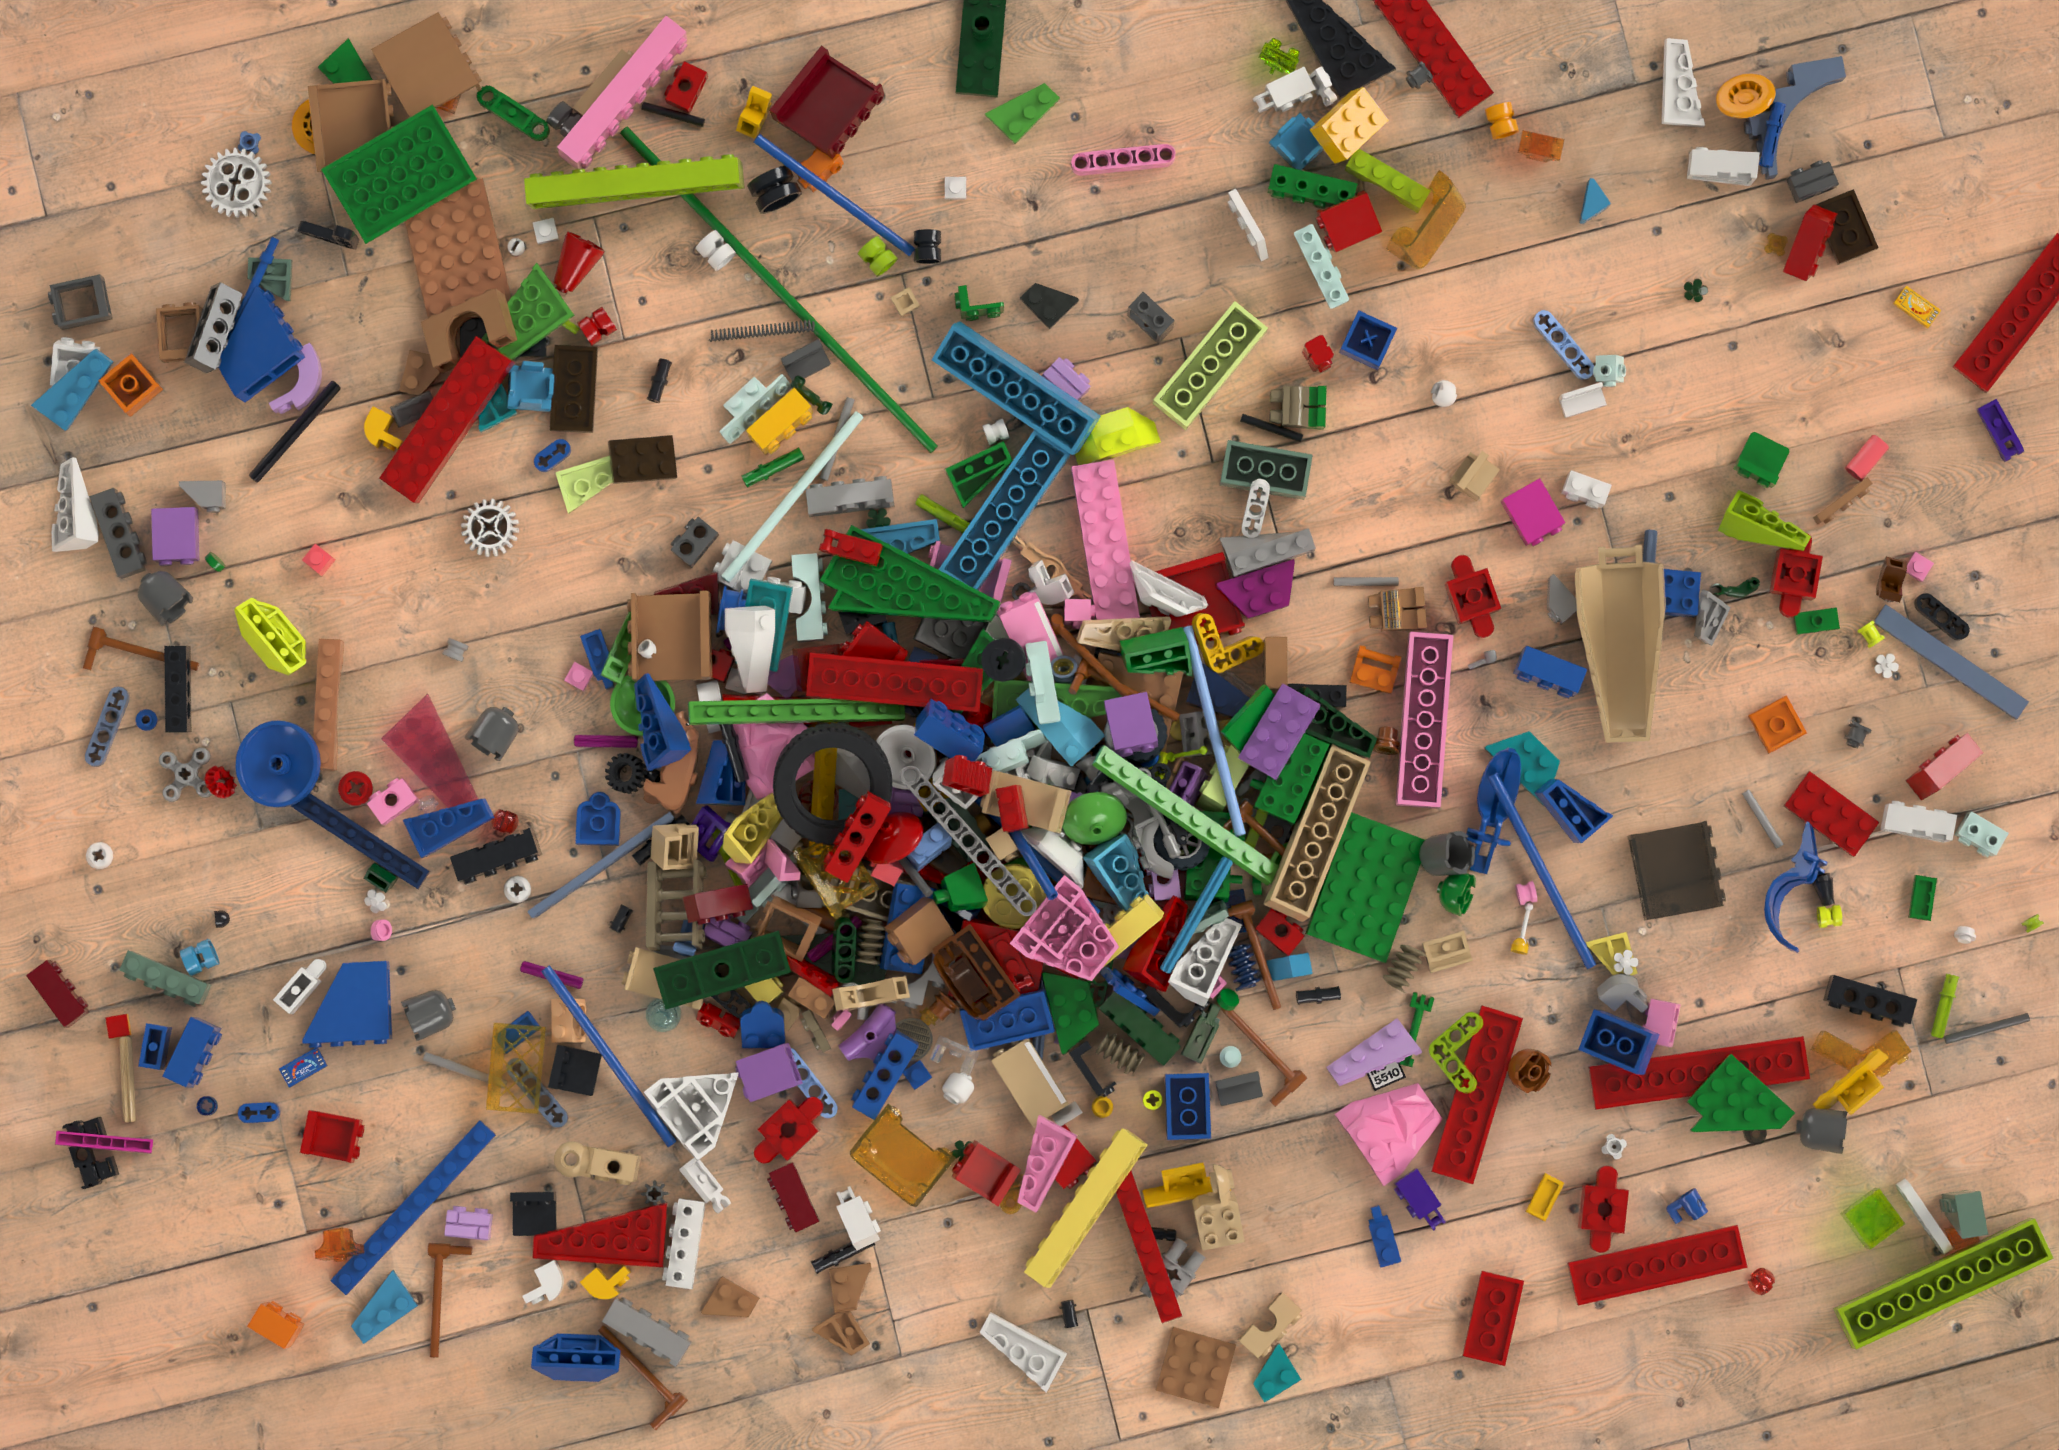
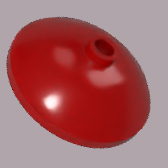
M909 812L888 814L864 854L865 857L876 864H889L908 856L922 839L923 825L916 815Z

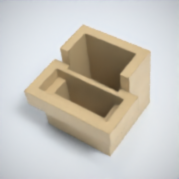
M1481 451L1478 457L1470 452L1449 481L1458 491L1464 492L1476 502L1500 471L1499 468L1486 460L1489 455L1484 451Z
M685 823L653 826L651 859L663 870L692 869L694 860H697L699 827L697 825H686Z

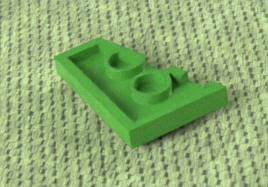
M1044 83L985 113V116L1016 144L1060 100V97Z

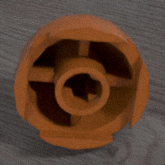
M1523 1049L1511 1058L1508 1065V1076L1512 1084L1525 1093L1540 1091L1550 1078L1551 1073L1548 1071L1549 1066L1552 1067L1551 1061L1547 1055L1538 1050Z

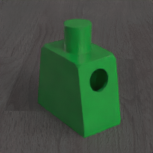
M975 863L945 876L941 882L942 889L932 893L936 904L947 902L952 912L984 908L988 902Z

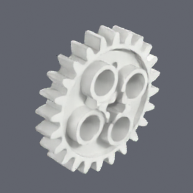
M234 148L232 154L228 149H225V156L218 152L219 159L210 158L213 165H205L209 172L202 173L207 178V180L201 182L203 186H207V188L202 190L204 194H209L206 197V201H213L211 204L213 209L219 206L218 212L220 214L226 210L228 217L231 216L232 212H234L236 218H239L240 212L247 217V210L249 209L256 213L254 206L257 205L262 208L260 200H268L264 193H271V190L266 187V185L272 184L270 180L266 179L271 175L269 171H264L267 165L265 163L260 164L262 161L260 157L254 159V152H250L247 156V150L244 148L241 153H239L237 148ZM232 165L234 167L233 172L225 175V167ZM239 165H242V168H241V170H240V172H239V170H238ZM249 170H253V178L250 180H246L245 173ZM238 179L241 183L234 186L232 182ZM222 186H228V192L225 195H219V189ZM243 191H249V197L246 200L239 199V195ZM234 193V200L231 201L230 199Z

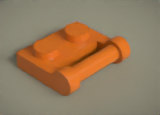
M1360 645L1349 683L1392 694L1401 656L1395 655L1393 657L1368 650L1365 646ZM1363 657L1392 665L1391 671L1363 664Z

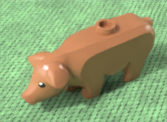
M683 711L676 713L675 716L686 732L691 751L681 760L662 766L660 772L661 782L656 783L646 779L643 787V799L645 802L661 804L666 810L674 814H679L681 808L685 806L691 785L695 786L698 778L695 770L698 762L699 732L693 725H689Z

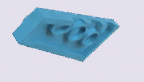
M94 349L31 406L63 430H68L100 382L98 380L107 373L114 361L98 349Z
M937 519L861 529L907 554L940 541Z

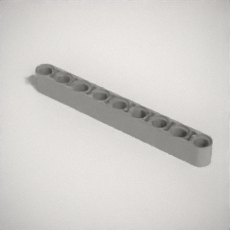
M906 766L903 768L900 777L908 789L1013 907L1024 916L1032 915L1036 911L1037 906L1030 894L916 767ZM908 769L916 772L917 776L913 782H908L904 778V772ZM926 785L931 789V795L928 798L920 797L918 791L921 786ZM936 802L944 803L946 809L943 814L938 815L934 813L933 805ZM951 818H956L960 822V827L956 831L948 828L947 824ZM967 834L972 835L975 840L971 847H965L962 843V838ZM980 851H986L989 854V860L986 863L978 862L977 854ZM995 867H1000L1004 873L1003 877L999 880H995L991 876V871ZM1011 883L1016 884L1018 887V892L1014 896H1009L1006 893V887ZM1030 900L1033 905L1031 911L1023 912L1020 908L1021 902Z

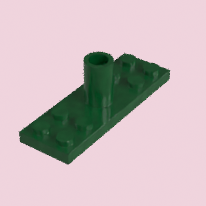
M963 0L956 94L998 98L1006 0ZM985 26L987 29L980 31L977 27Z
M779 930L653 968L665 1010L791 972ZM724 963L729 966V974L726 977L718 972V966Z

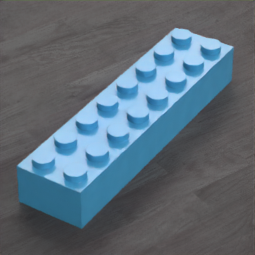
M960 321L951 326L932 358L933 362L1071 455L1081 450L1101 417Z
M1034 430L938 570L979 591L1070 458V453Z

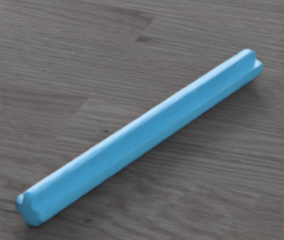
M1226 857L1221 858L1160 966L1162 971L1168 974L1173 971L1233 864L1232 860Z

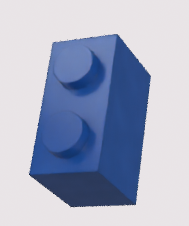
M146 1023L138 1067L165 1070L172 1027Z

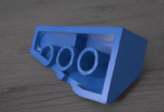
M644 674L634 684L636 707L641 712V724H638L639 731H643L644 743L641 744V752L647 771H651L681 760L691 751V747L684 728L650 674Z

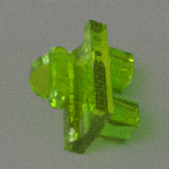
M1272 38L1268 43L1265 42L1258 58L1264 60V64L1271 67L1270 74L1273 75L1275 70L1281 73L1285 71L1290 74L1295 71L1298 65L1300 51L1295 48H1289L1287 53L1280 50L1282 43L1275 38Z

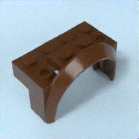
M971 924L933 948L932 960L941 979L957 1002L972 1018L986 1021L1021 996ZM960 956L962 957L961 959H959L958 961H956L954 964H952L951 966H949V964H950L951 962H953L955 959H957V958L960 957ZM988 993V996L980 1000L978 1003H974Z

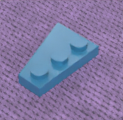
M392 1270L351 1326L363 1344L418 1306L394 1270Z

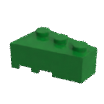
M1182 627L1119 641L1121 657L1128 673L1154 674V672H1166L1167 675H1174V673L1182 671L1186 676H1193L1189 642Z

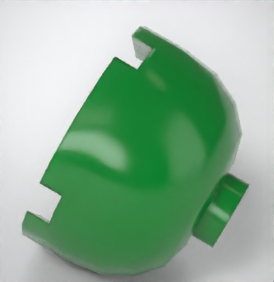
M1468 873L1448 875L1444 881L1439 882L1437 893L1440 894V903L1446 911L1458 916H1462V914L1467 912L1474 895L1470 893L1471 887L1475 888L1476 886L1475 876Z

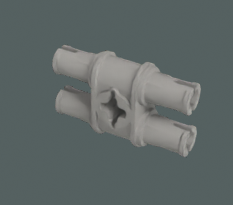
M1178 1237L1167 1253L1161 1254L1165 1268L1172 1271L1177 1269L1176 1274L1180 1280L1173 1277L1170 1279L1176 1299L1179 1295L1184 1294L1183 1292L1191 1280L1196 1278L1194 1273L1206 1258L1195 1250L1184 1266L1178 1265V1258L1188 1246ZM1146 1281L1140 1291L1150 1298L1152 1294Z

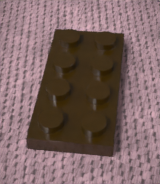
M555 345L553 365L554 391L551 399L550 431L593 433L598 347Z

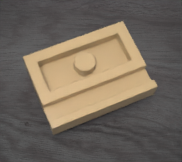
M1464 931L1422 943L1431 973L1473 961Z

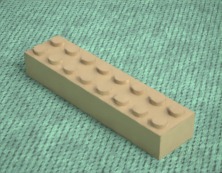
M1333 744L1328 747L1304 801L1264 905L1301 922L1310 918L1370 766V761Z

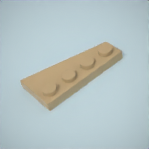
M1170 617L1083 620L1076 640L1080 644L1121 651L1119 641L1166 631L1169 629L1171 619Z

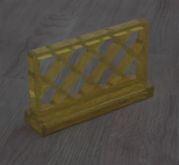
M814 843L804 850H801L800 847L792 850L798 866L834 919L842 916L841 911L879 890L878 885L861 861L857 866L860 869L858 876L852 875L850 878L851 881H855L853 888L844 887L845 882L842 880L839 886H831L832 878H839L828 872L820 871L822 864L825 865L823 860L827 852H831L833 847H829L830 845ZM845 850V851H841L839 854H840V855H841V854H848V855H849L850 852ZM815 851L822 852L820 858H811L810 854ZM860 882L870 883L869 887L858 889ZM842 892L851 893L849 898L842 902L839 898Z
M493 1023L486 1110L538 1114L546 1027ZM506 1028L516 1029L521 1037L511 1044L506 1038ZM519 1029L528 1030V1031L523 1034ZM532 1030L541 1031L540 1041L534 1046L525 1037ZM524 1038L531 1048L521 1056L513 1046ZM506 1041L509 1047L504 1050ZM540 1044V1049H539V1052H538V1051L535 1049V1047ZM512 1048L519 1058L509 1066L504 1060V1053ZM534 1050L539 1056V1060L531 1068L523 1057ZM522 1060L529 1070L519 1078L511 1067ZM503 1063L508 1067V1068L505 1069L504 1071H503ZM536 1066H538L537 1074L533 1070ZM510 1070L517 1080L507 1088L502 1082V1075ZM529 1072H532L537 1078V1082L532 1088L528 1089L521 1079ZM517 1082H520L527 1090L519 1099L509 1090ZM501 1084H502V1086L505 1088V1090H504L502 1093H501ZM536 1087V1093L534 1096V1094L531 1091ZM508 1091L515 1102L509 1107L499 1106L500 1097ZM528 1093L535 1099L534 1109L524 1108L519 1102ZM518 1103L521 1108H514L513 1106Z

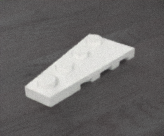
M1671 38L1664 40L1662 124L1704 127L1705 122L1701 115L1700 99L1697 96V83L1693 76V64L1688 40Z

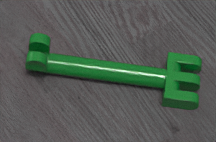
M1413 992L1409 1007L1416 1009L1409 1034L1416 1042L1424 1011L1431 1012L1434 997L1430 996L1427 1005L1424 1004L1426 995L1422 994L1420 1001L1416 1002L1418 993ZM1411 1055L1399 1062V1064L1413 1067L1414 1059H1412Z

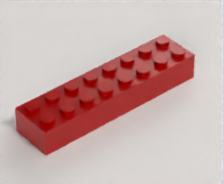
M476 336L379 479L413 503L419 504L516 362L482 338Z

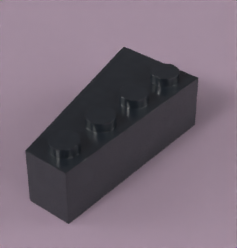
M528 828L523 830V834L508 835L503 838V841L497 840L486 843L482 848L476 847L451 856L450 859L458 882L464 881L466 885L477 881L476 877L484 875L487 878L498 874L497 870L505 868L508 871L517 868V863L525 861L526 864L539 860L538 856L542 855L535 831Z

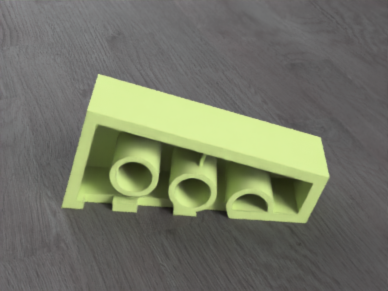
M1226 744L1224 751L1235 790L1249 764L1238 758L1240 754L1232 745L1228 746ZM1215 763L1210 771V774L1213 775L1211 780H1205L1199 790L1202 792V795L1196 806L1205 811L1222 812L1227 802L1218 767Z

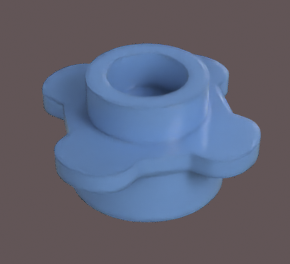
M241 132L240 144L238 145L239 151H242L244 148L249 152H254V154L258 153V143L261 140V136L258 133Z

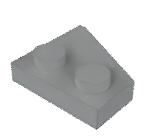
M1703 589L1700 593L1694 636L1705 644L1712 646L1731 607L1709 591Z

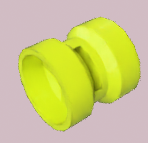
M1832 905L1831 908H1826L1825 906L1817 907L1819 928H1826L1828 925H1833L1834 927L1842 926L1840 905Z

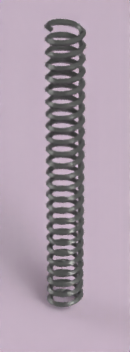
M801 320L800 330L798 328L797 321L795 322V329L793 322H791V330L789 322H787V331L785 328V323L783 322V332L781 329V323L778 324L779 331L777 330L776 323L774 324V332L772 324H770V333L768 329V324H766V334L764 331L763 324L761 325L762 334L760 332L759 325H757L758 332L756 333L754 325L753 334L751 326H749V335L747 332V327L745 326V336L743 333V327H740L741 335H739V330L737 327L736 336L734 328H732V337L730 333V328H728V338L726 335L725 328L723 329L724 338L722 336V330L719 329L720 337H718L716 329L715 338L713 330H711V340L709 339V341L716 342L717 340L720 341L721 339L724 341L725 338L726 340H733L734 338L737 340L738 338L741 339L742 337L745 339L746 337L754 338L755 336L758 338L759 335L762 337L763 334L765 337L767 335L771 336L772 334L774 336L776 334L780 335V333L782 335L784 333L792 334L793 332L796 334L797 331L799 333H801V331L803 333L805 331L809 332L810 330L813 332L815 322H812L811 327L810 320H808L807 329L806 320H804V330Z

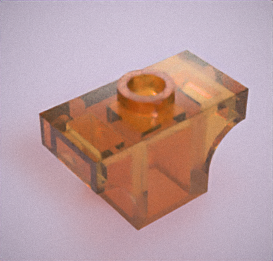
M1523 130L1517 153L1526 155L1527 159L1546 163L1548 161H1560L1565 139Z
M341 1227L323 1231L321 1247L315 1250V1259L323 1261L334 1260V1262L346 1261L347 1257L365 1254L364 1245L357 1244L354 1241L353 1230Z

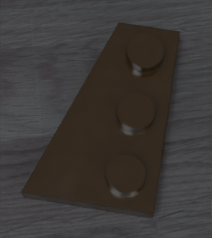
M927 814L920 819L923 825V834L935 825ZM951 844L949 848L942 851L928 865L947 876L966 867L967 862Z

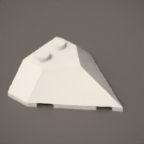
M739 1072L663 1078L644 1092L656 1113L697 1161L716 1146Z

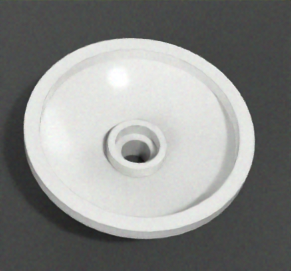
M893 726L885 730L876 740L881 746L882 751L886 754L890 764L892 786L895 788L908 789L900 777L901 771L906 766L916 767L927 780L935 770V748L914 735L915 727ZM906 750L911 752V757L906 755ZM908 769L904 772L906 781L913 782L916 779L917 775L914 770Z

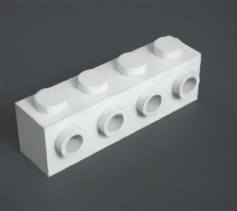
M679 1198L678 1203L674 1202L672 1215H675L676 1219L675 1224H671L669 1237H673L672 1246H668L666 1252L669 1266L668 1268L664 1267L663 1280L666 1281V1286L693 1289L706 1205L703 1201Z

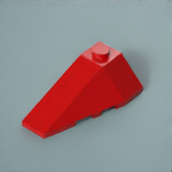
M1173 895L1162 909L1164 912L1162 919L1146 931L1131 949L1123 967L1126 973L1134 979L1162 992L1167 991L1168 981L1173 971L1168 974L1162 971L1160 966L1185 924L1187 904L1177 896Z

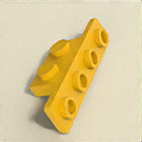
M1880 1049L1870 1052L1865 1060L1859 1065L1854 1066L1845 1077L1837 1080L1826 1093L1821 1094L1817 1101L1813 1103V1106L1816 1109L1828 1110L1839 1101L1850 1115L1854 1114L1884 1088L1873 1071L1889 1058L1887 1054Z
M1204 1162L1162 1170L1164 1186L1144 1189L1143 1196L1146 1208L1195 1199L1199 1195L1213 1191L1210 1176L1206 1177Z

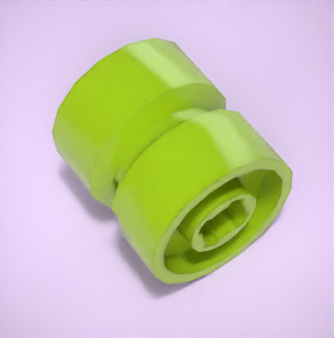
M879 236L871 239L857 253L865 263H870L869 268L877 277L890 269L898 260L891 250L885 249L886 244Z

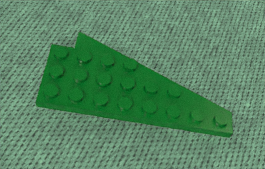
M853 525L850 526L846 535L883 545L877 566L834 555L820 579L821 583L837 591L828 607L831 611L991 623L1001 605L1000 601Z

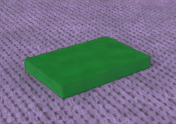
M1263 684L1221 730V733L1239 754L1275 697L1267 685Z

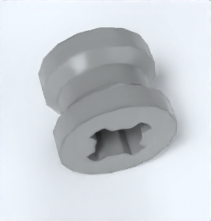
M449 638L447 641L448 647L442 654L462 662L464 659L463 653L468 650L469 646Z

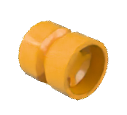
M1511 102L1499 103L1485 109L1487 120L1492 123L1490 131L1493 139L1509 137L1519 132L1517 121L1512 118L1514 111Z

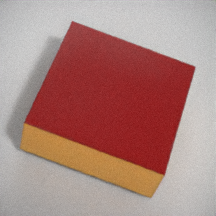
M128 1014L105 1017L109 1039L131 1035Z

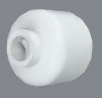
M963 1071L961 1073H951L942 1087L944 1098L955 1105L965 1103L974 1090V1084L971 1081L972 1077Z

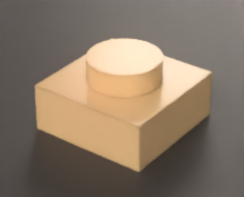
M910 287L891 297L901 317L920 307Z

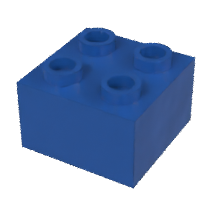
M1358 310L1339 353L1378 371L1397 327Z
M1664 569L1665 615L1696 617L1698 615L1701 572Z

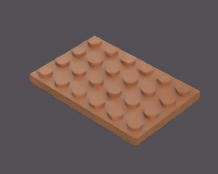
M483 178L473 181L405 221L427 317L433 314H440L446 311L448 307L462 304L468 298L482 295L488 289L496 288L505 295L508 303L512 296Z

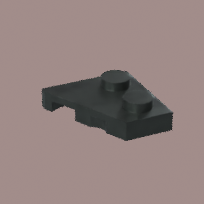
M1037 283L1032 285L1020 297V300L1049 329L1079 302V299L1075 296Z

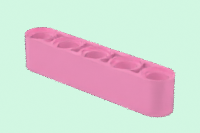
M1169 144L1081 152L1073 156L1071 169L1074 174L1084 176L1163 168L1173 164L1176 152ZM1168 151L1172 157L1169 160H1163L1160 157V153ZM1146 153L1150 156V160L1142 162L1139 160V155ZM1122 155L1127 156L1129 162L1127 164H1120L1117 160L1118 157ZM1098 158H1105L1108 164L1101 167L1097 165L1096 160ZM1077 160H1084L1087 165L1085 168L1079 169L1075 166V162Z

